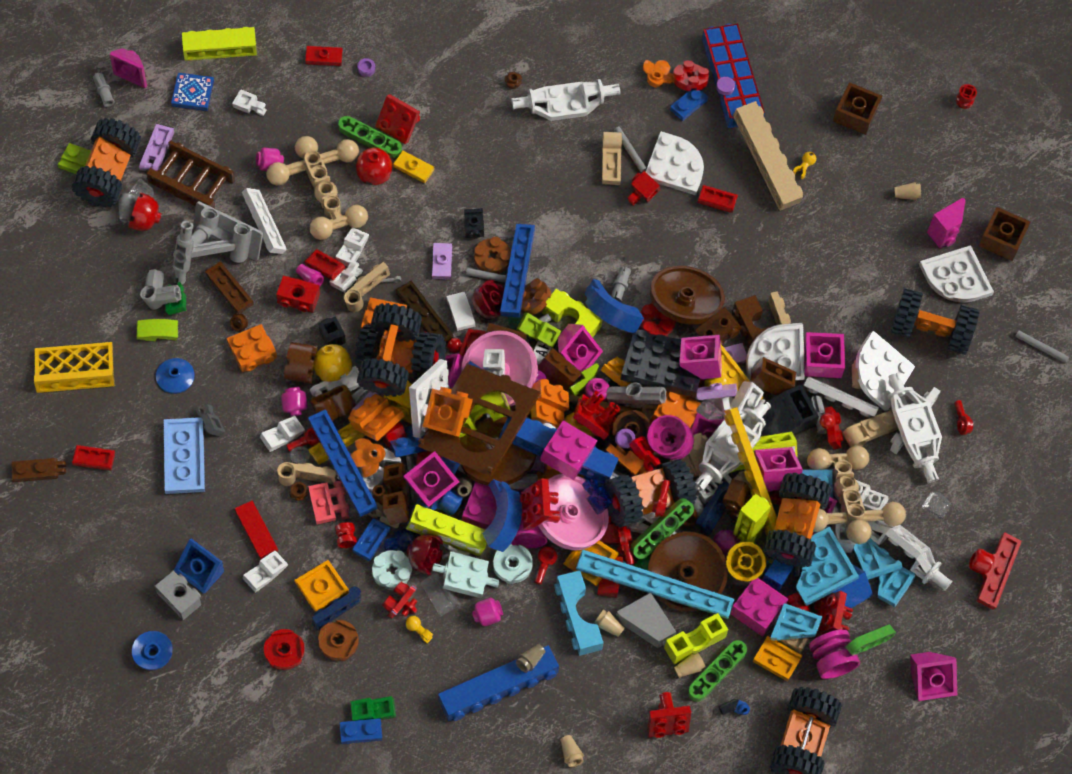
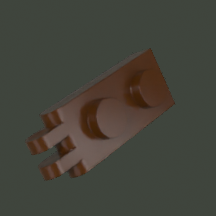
M57 458L12 461V481L25 482L57 479L58 475L66 474V469L63 468L66 467V462L58 461Z

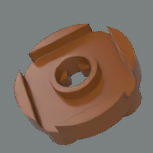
M499 237L485 239L475 247L474 262L481 271L496 274L502 273L509 266L510 247ZM490 253H495L496 259L489 258Z
M536 278L525 286L521 307L522 314L529 313L534 315L546 307L547 298H551V289L545 282Z
M335 620L336 622L327 623L322 627L318 636L320 651L331 660H348L356 652L359 645L355 627L344 620ZM341 636L343 643L335 644L333 639Z

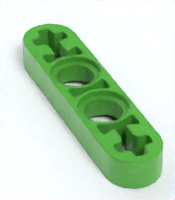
M350 116L340 118L339 131L342 134L369 148H380L386 151L391 159H396L401 154L402 145L399 141ZM360 130H364L367 132V135L361 137L357 133ZM380 138L383 140V143L377 145L373 143V140Z
M685 498L676 501L664 513L663 517L660 516L631 544L632 553L640 559L647 557L664 539L669 537L693 514V504ZM683 505L687 508L685 512L681 508ZM673 517L674 523L671 526H665L666 519ZM659 531V537L656 540H652L650 538L651 533ZM645 539H647L651 544L648 545L645 542ZM638 546L643 547L644 550L640 552Z
M890 624L855 638L846 646V649L852 656L887 642L896 634V631Z
M739 640L733 641L689 687L688 695L691 700L695 702L704 700L746 655L747 647L745 643ZM740 647L741 654L739 652L736 653L732 659L731 655L734 652V648ZM727 660L730 664L729 668H721L719 661ZM712 673L716 676L717 680L711 683L706 680L705 676ZM703 683L704 687L702 688L701 695H695L694 688L698 690Z

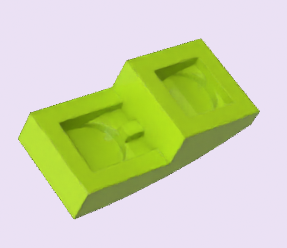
M524 313L516 329L551 348L554 347L561 333V330L537 319L529 313Z
M138 320L136 322L137 339L154 342L157 338L176 341L178 338V320Z
M597 363L582 371L580 382L570 387V395L581 396L585 392L588 381L596 378L599 365Z

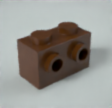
M724 307L695 331L699 336L720 335V343L723 346L726 340L737 336L742 327L728 309Z
M553 348L538 365V370L545 374L549 384L561 385L565 391L571 387L582 373Z
M765 357L751 370L750 382L776 396L795 387L796 372Z

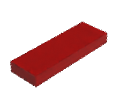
M253 500L236 507L235 512L260 560L273 551L278 552V548Z

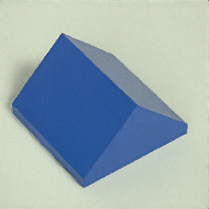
M189 539L173 571L178 575L182 574L190 584L202 593H206L224 573V568L220 559L193 539Z
M855 565L853 567L859 575V579L832 592L843 591L847 593L845 606L850 608L873 596L865 571Z

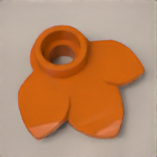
M649 60L644 62L643 71L647 74V82L650 86L659 87L663 83L671 84L674 82L673 74L669 72L670 65L667 61L659 60L655 64Z
M361 438L355 441L357 450L350 456L356 467H362L363 477H370L378 471L379 462L385 457V449L380 444H373L367 438ZM374 450L377 451L376 457L372 454Z

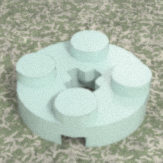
M510 544L504 552L496 551L493 560L494 572L507 584L521 582L532 571V556L524 546ZM509 560H516V567H510Z
M389 550L375 557L372 575L378 585L380 584L387 590H394L400 581L407 584L412 575V566L404 552ZM390 566L397 568V570H395V574H391V572H387L386 570L389 569Z

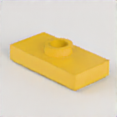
M405 151L401 152L393 164L394 168L423 183H426L434 171V166Z

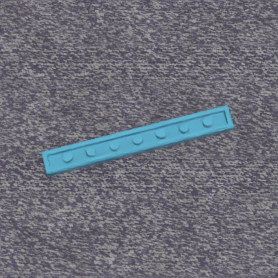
M583 549L576 570L714 615L718 613L720 617L726 619L729 618L734 602L733 598Z

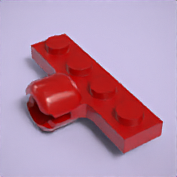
M1004 532L1000 537L994 554L981 548L973 553L969 562V568L984 578L976 599L977 602L992 610L997 608L1021 545V540Z

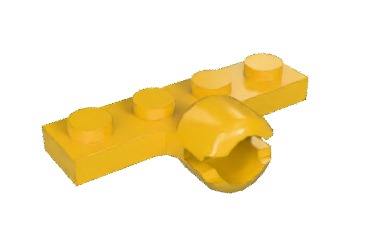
M721 345V378L706 379L704 385L709 387L714 383H722V385L737 384L738 392L744 381L750 382V380Z

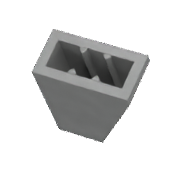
M651 593L616 613V619L623 626L656 648L665 646L666 640L676 635L674 627Z

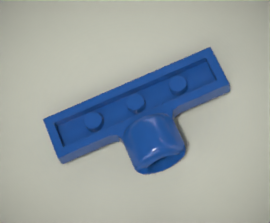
M441 456L442 461L455 474L460 464ZM450 489L428 508L431 510L440 509L449 515H453L458 510L463 497ZM418 497V499H417L416 503L414 504L412 510L414 509V507H415L416 504L421 505V506L426 507V508H427V506H426V505L423 503V501Z

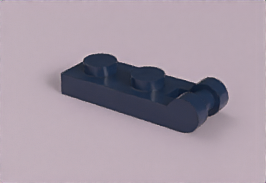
M722 482L718 486L695 523L702 535H710L726 510L723 499L730 485L728 482Z
M353 586L349 589V594L341 599L333 600L326 609L316 611L312 617L314 628L319 630L327 623H330L359 604L361 601L360 589Z

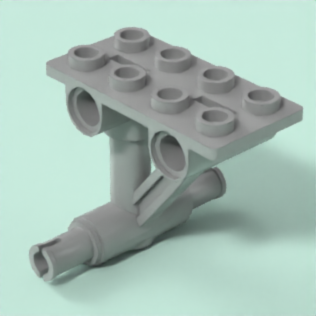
M198 201L195 207L194 222L190 223L189 226V221H183L180 234L176 239L175 251L173 253L174 283H177V278L181 284L186 282V272L189 271L191 258L230 251V259L234 262L241 263L247 258L257 261L260 256L263 232Z

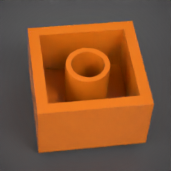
M666 391V401L657 405L649 420L650 425L660 416L673 415L684 421L691 428L702 403L689 396Z

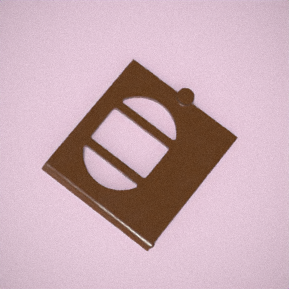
M467 363L453 386L451 393L456 394L457 391L467 393L468 398L473 399L469 415L475 405H480L512 418L500 440H496L464 427L463 425L468 419L464 418L460 433L495 447L481 453L470 452L461 445L458 436L429 428L423 439L419 438L418 447L432 453L435 451L439 456L491 477L541 393L511 381L509 375L503 374L499 376ZM493 392L508 394L515 402L516 411L513 412L480 398Z

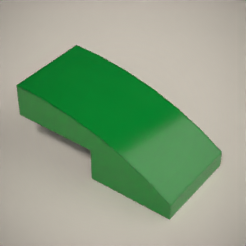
M392 696L373 700L365 698L350 701L353 721L396 718L394 698Z

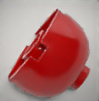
M372 147L360 153L356 162V172L362 182L379 185L389 180L393 164L386 151Z
M140 193V197L138 196L131 215L133 221L129 222V228L138 231H148L155 223L159 224L162 213H159V205L153 197Z

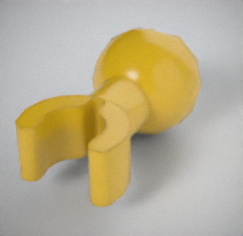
M810 151L803 154L802 164L796 166L793 170L794 175L797 171L802 170L801 179L805 178L808 166L816 162V155Z
M410 616L406 619V628L408 630L416 631L425 643L432 639L433 634L421 626V621L418 617Z

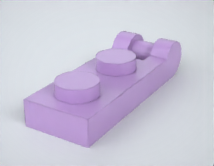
M156 124L140 162V170L146 171L150 168L159 170L161 168L162 161L169 147L168 142L172 140L174 135V128ZM149 160H155L154 164L148 163Z

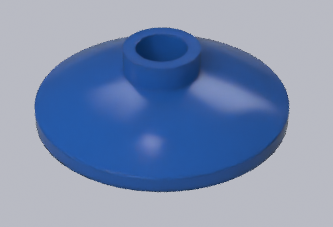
M180 358L164 361L156 371V381L159 387L165 392L172 394L186 391L193 384L195 377L191 364ZM174 371H178L176 375L171 374Z
M148 631L136 638L132 646V657L135 663L146 670H157L164 667L170 661L173 653L170 639L158 631ZM152 650L157 652L154 656L149 655Z

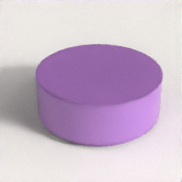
M368 58L361 59L357 64L358 73L363 77L372 76L375 73L374 61Z
M721 77L717 82V91L722 95L732 94L735 88L734 80L730 77Z
M621 429L615 435L616 444L624 449L629 448V444L635 439V434L630 429Z

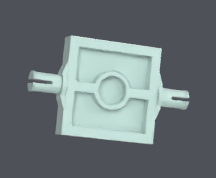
M450 551L448 562L445 566L434 563L432 571L443 573V589L481 598L486 585L497 588L499 584V579L488 577L487 568L489 561Z

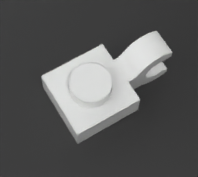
M244 90L239 91L232 103L234 108L246 113L254 110L258 115L264 116L267 111L264 108L266 104L257 101V95Z
M352 261L348 268L343 270L334 281H329L331 286L345 293L357 280L356 277L360 276L363 272L362 269L358 268L359 263Z

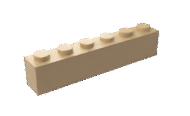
M756 101L737 108L733 117L779 211L800 203L803 198V191L795 181L794 172L787 165L786 156L779 149L778 140L771 133L772 129L764 118L763 109L758 106Z

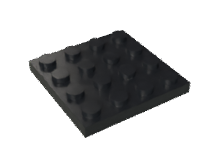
M637 330L633 333L620 380L639 383L648 387H664L666 391L696 398L700 382L698 376L680 367L681 339L667 337L662 334L655 335L645 330Z

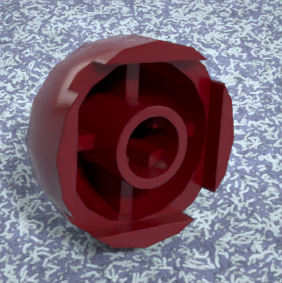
M494 280L483 282L475 289L472 296L474 309L481 317L486 319H494L501 316L500 310L504 287L501 284L496 285L493 283Z
M424 534L418 536L409 544L407 555L409 563L414 570L432 575L433 564H440L443 550H440V544L443 545L441 537Z

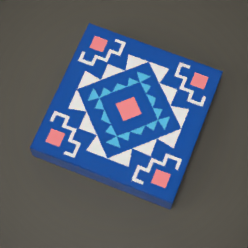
M178 73L171 105L173 107L208 111L214 77Z

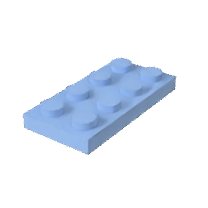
M202 418L164 419L165 494L205 492L204 423Z

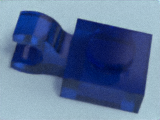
M592 478L590 481L587 479L582 484L583 488L590 495L586 499L596 514H601L613 503L604 487H599L595 478Z
M406 528L394 532V538L384 540V549L389 551L400 548L402 552L407 551L409 544L417 538V535Z

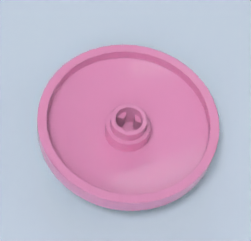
M508 331L486 333L476 339L466 351L461 373L470 361L484 370L485 349H504L505 375H509L511 381L532 388L536 381L538 365L535 353L523 338ZM504 393L509 407L515 405L513 398Z
M559 474L549 478V491L559 494L557 496L559 497L558 503L556 505L550 504V509L560 512L557 515L560 516V520L558 523L544 521L538 525L540 530L550 541L565 549L582 550L593 546L602 538L608 526L609 515L603 496L594 485L582 477L576 476L572 480L564 474Z

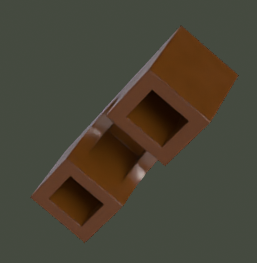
M756 295L736 301L732 310V316L742 327L740 333L747 340L748 350L759 334L771 328L770 326L760 329L753 324L754 321L761 319L763 312Z
M403 462L384 466L383 481L387 487L388 494L383 495V512L390 525L409 521L410 485L403 478L407 474Z

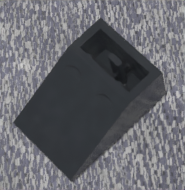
M802 385L784 391L768 401L771 408L762 417L766 425L761 431V436L792 432L795 435L816 426L819 416Z

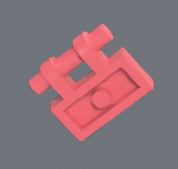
M335 481L333 483L334 488L329 489L327 482L308 486L316 524L336 521L335 513H340L342 519L349 518L348 511L350 509L344 495L346 492L345 488L342 487L341 481ZM331 497H337L338 504L333 505Z

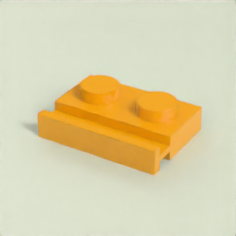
M617 356L603 365L601 371L618 385L627 387L631 384V382L620 380L625 360Z
M767 636L753 662L788 682L802 655L778 641H772L771 637Z

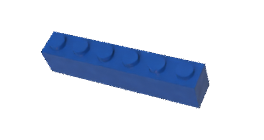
M507 418L499 438L503 435L512 418ZM526 418L512 444L542 456L545 447L557 429L549 428L540 421ZM594 447L579 474L604 484L606 480L611 478L619 458L615 457L612 453L603 452Z
M549 645L543 647L545 654L532 671L527 673L521 671L516 664V660L439 693L438 701L448 722L460 720L471 711L473 713L478 712L489 703L491 705L496 704L507 695L514 696L525 687L532 688L543 679L550 680L554 678L559 671V665Z

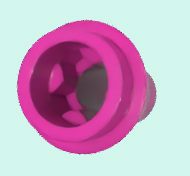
M304 264L299 265L296 269V273L304 281L322 285L324 277L321 272L311 269Z

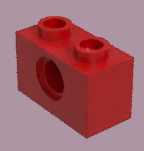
M283 275L276 294L277 303L283 307H293L301 312L313 313L320 296V285ZM297 294L302 295V296H300V297H294V295H297Z

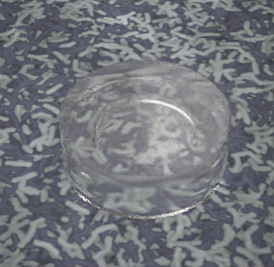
M303 446L293 448L290 453L291 462L295 464L308 463L310 460L308 449Z

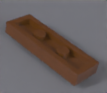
M221 261L205 271L206 276L237 314L254 305L253 300Z

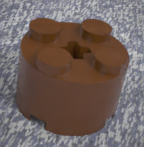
M291 342L286 357L287 365H285L284 379L312 384L314 357H316L318 346Z
M629 410L617 415L611 422L609 432L613 443L617 446L615 435L619 430L627 429L631 426L633 427L632 431L635 434V439L644 436L648 441L647 434L650 421L647 416L637 410ZM631 447L626 449L622 448L623 450L632 451Z

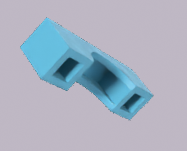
M581 571L557 576L554 588L556 595H560L562 600L560 602L561 611L563 614L566 613L568 619L566 620L568 632L571 631L573 638H571L573 649L578 651L579 656L602 650L603 640L598 625L584 621L576 611V604L585 596L586 591Z

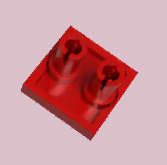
M389 94L385 98L375 127L400 142L407 144L415 124L420 121V111Z
M595 391L590 398L582 394L578 399L573 418L578 424L584 425L591 430L595 436L605 439L609 435L614 416L620 411L619 406L613 407L615 403L610 402L606 409L601 407L599 404L604 400V396L602 394L597 396L599 394L598 391Z
M541 478L521 492V519L523 521V529L532 530L544 521L558 523L560 520V516H557L560 512L550 509V504L556 505L558 503L559 497L557 496L559 494L549 491V479Z
M838 591L816 601L814 614L822 616V621L815 638L836 630L849 631L848 626L841 624L842 618L849 620L852 617V613L849 612H853L852 608L845 606L847 593Z
M661 693L659 695L661 702L658 705L659 710L649 711L648 736L662 738L665 735H682L689 732L691 720L690 705L674 708L671 693Z

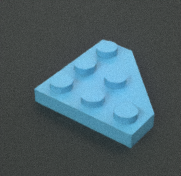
M830 526L812 535L811 541H814L816 544L812 564L809 567H802L800 579L796 586L806 606L859 579V575Z

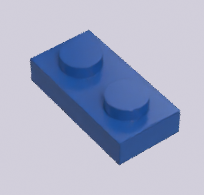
M692 88L691 91H688L670 106V111L684 121L708 101V96L703 91H697V88Z
M373 518L352 549V552L370 562L389 533L390 527Z
M381 719L340 722L341 744L382 741Z

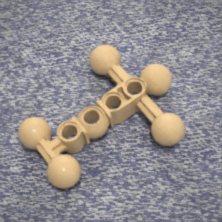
M302 136L295 144V151L304 160L289 165L276 162L268 167L266 172L267 179L276 186L286 183L290 175L306 170L314 187L315 198L321 202L326 217H316L312 220L309 229L314 238L325 240L331 236L335 229L347 225L353 228H361L366 224L368 213L363 206L352 205L347 209L345 215L341 214V203L337 195V187L333 182H330V177L327 175L325 164L339 159L346 163L356 160L359 154V147L354 141L350 139L342 140L336 149L319 154L317 152L318 144L315 139L310 136Z
M856 445L850 447L846 453L829 454L828 451L821 448L814 449L809 453L807 464L810 469L823 470L828 469L830 465H834V491L839 497V503L841 504L840 513H826L823 509L819 508L813 532L823 531L828 524L845 523L849 540L855 544H863L872 535L871 527L867 523L868 521L883 520L885 524L895 527L901 525L905 520L906 510L903 505L897 502L886 503L881 510L865 511L859 493V485L856 479L853 478L854 473L852 472V469L860 470L865 468L869 462V453L864 447Z

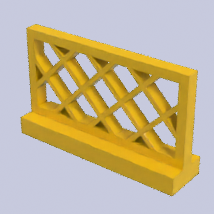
M112 342L35 348L34 384L36 392L115 386ZM101 349H108V353L103 357L97 353ZM81 351L89 352L84 358L78 355ZM67 352L70 355L65 360L59 357L61 353ZM48 354L50 357L44 362L39 358V355ZM93 356L99 359L94 365L88 362ZM76 358L80 362L73 367L69 362ZM54 359L60 362L55 369L49 365ZM105 363L109 366V369L99 370L98 367ZM83 365L90 368L88 371L78 370ZM64 366L70 369L68 373L58 372ZM44 368L51 371L49 374L40 375Z

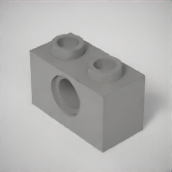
M172 571L155 585L157 594L184 620L201 606V595L195 588L191 589L187 585L188 582L182 574L177 575ZM177 592L185 593L182 597L175 596Z

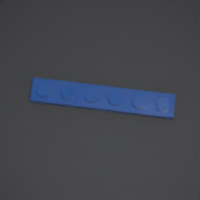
M516 224L500 310L501 316L520 317L535 225Z
M326 409L308 417V421L359 517L378 509L374 498Z

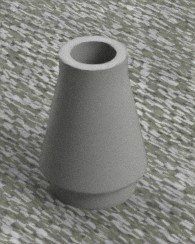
M120 194V198H118L119 221L130 222L136 203L134 195Z

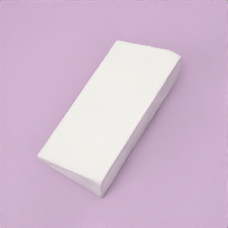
M744 381L730 408L737 407L739 412L745 408L754 410L764 392L753 382Z

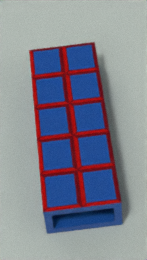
M738 23L718 27L711 26L703 29L702 41L715 86H717V82L721 77H730L735 82L732 94L722 95L717 91L727 127H738L733 117L735 110L755 101L763 109L765 115Z

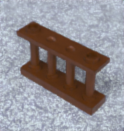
M170 140L168 145L171 154L159 170L152 168L146 173L148 183L194 206L200 201L215 209L213 197L225 180L232 184L235 182L234 172L229 167H223L185 148L181 143H175ZM177 157L186 160L187 162L175 178L165 175ZM193 165L202 168V171L191 186L181 183ZM209 172L218 176L207 194L197 191Z

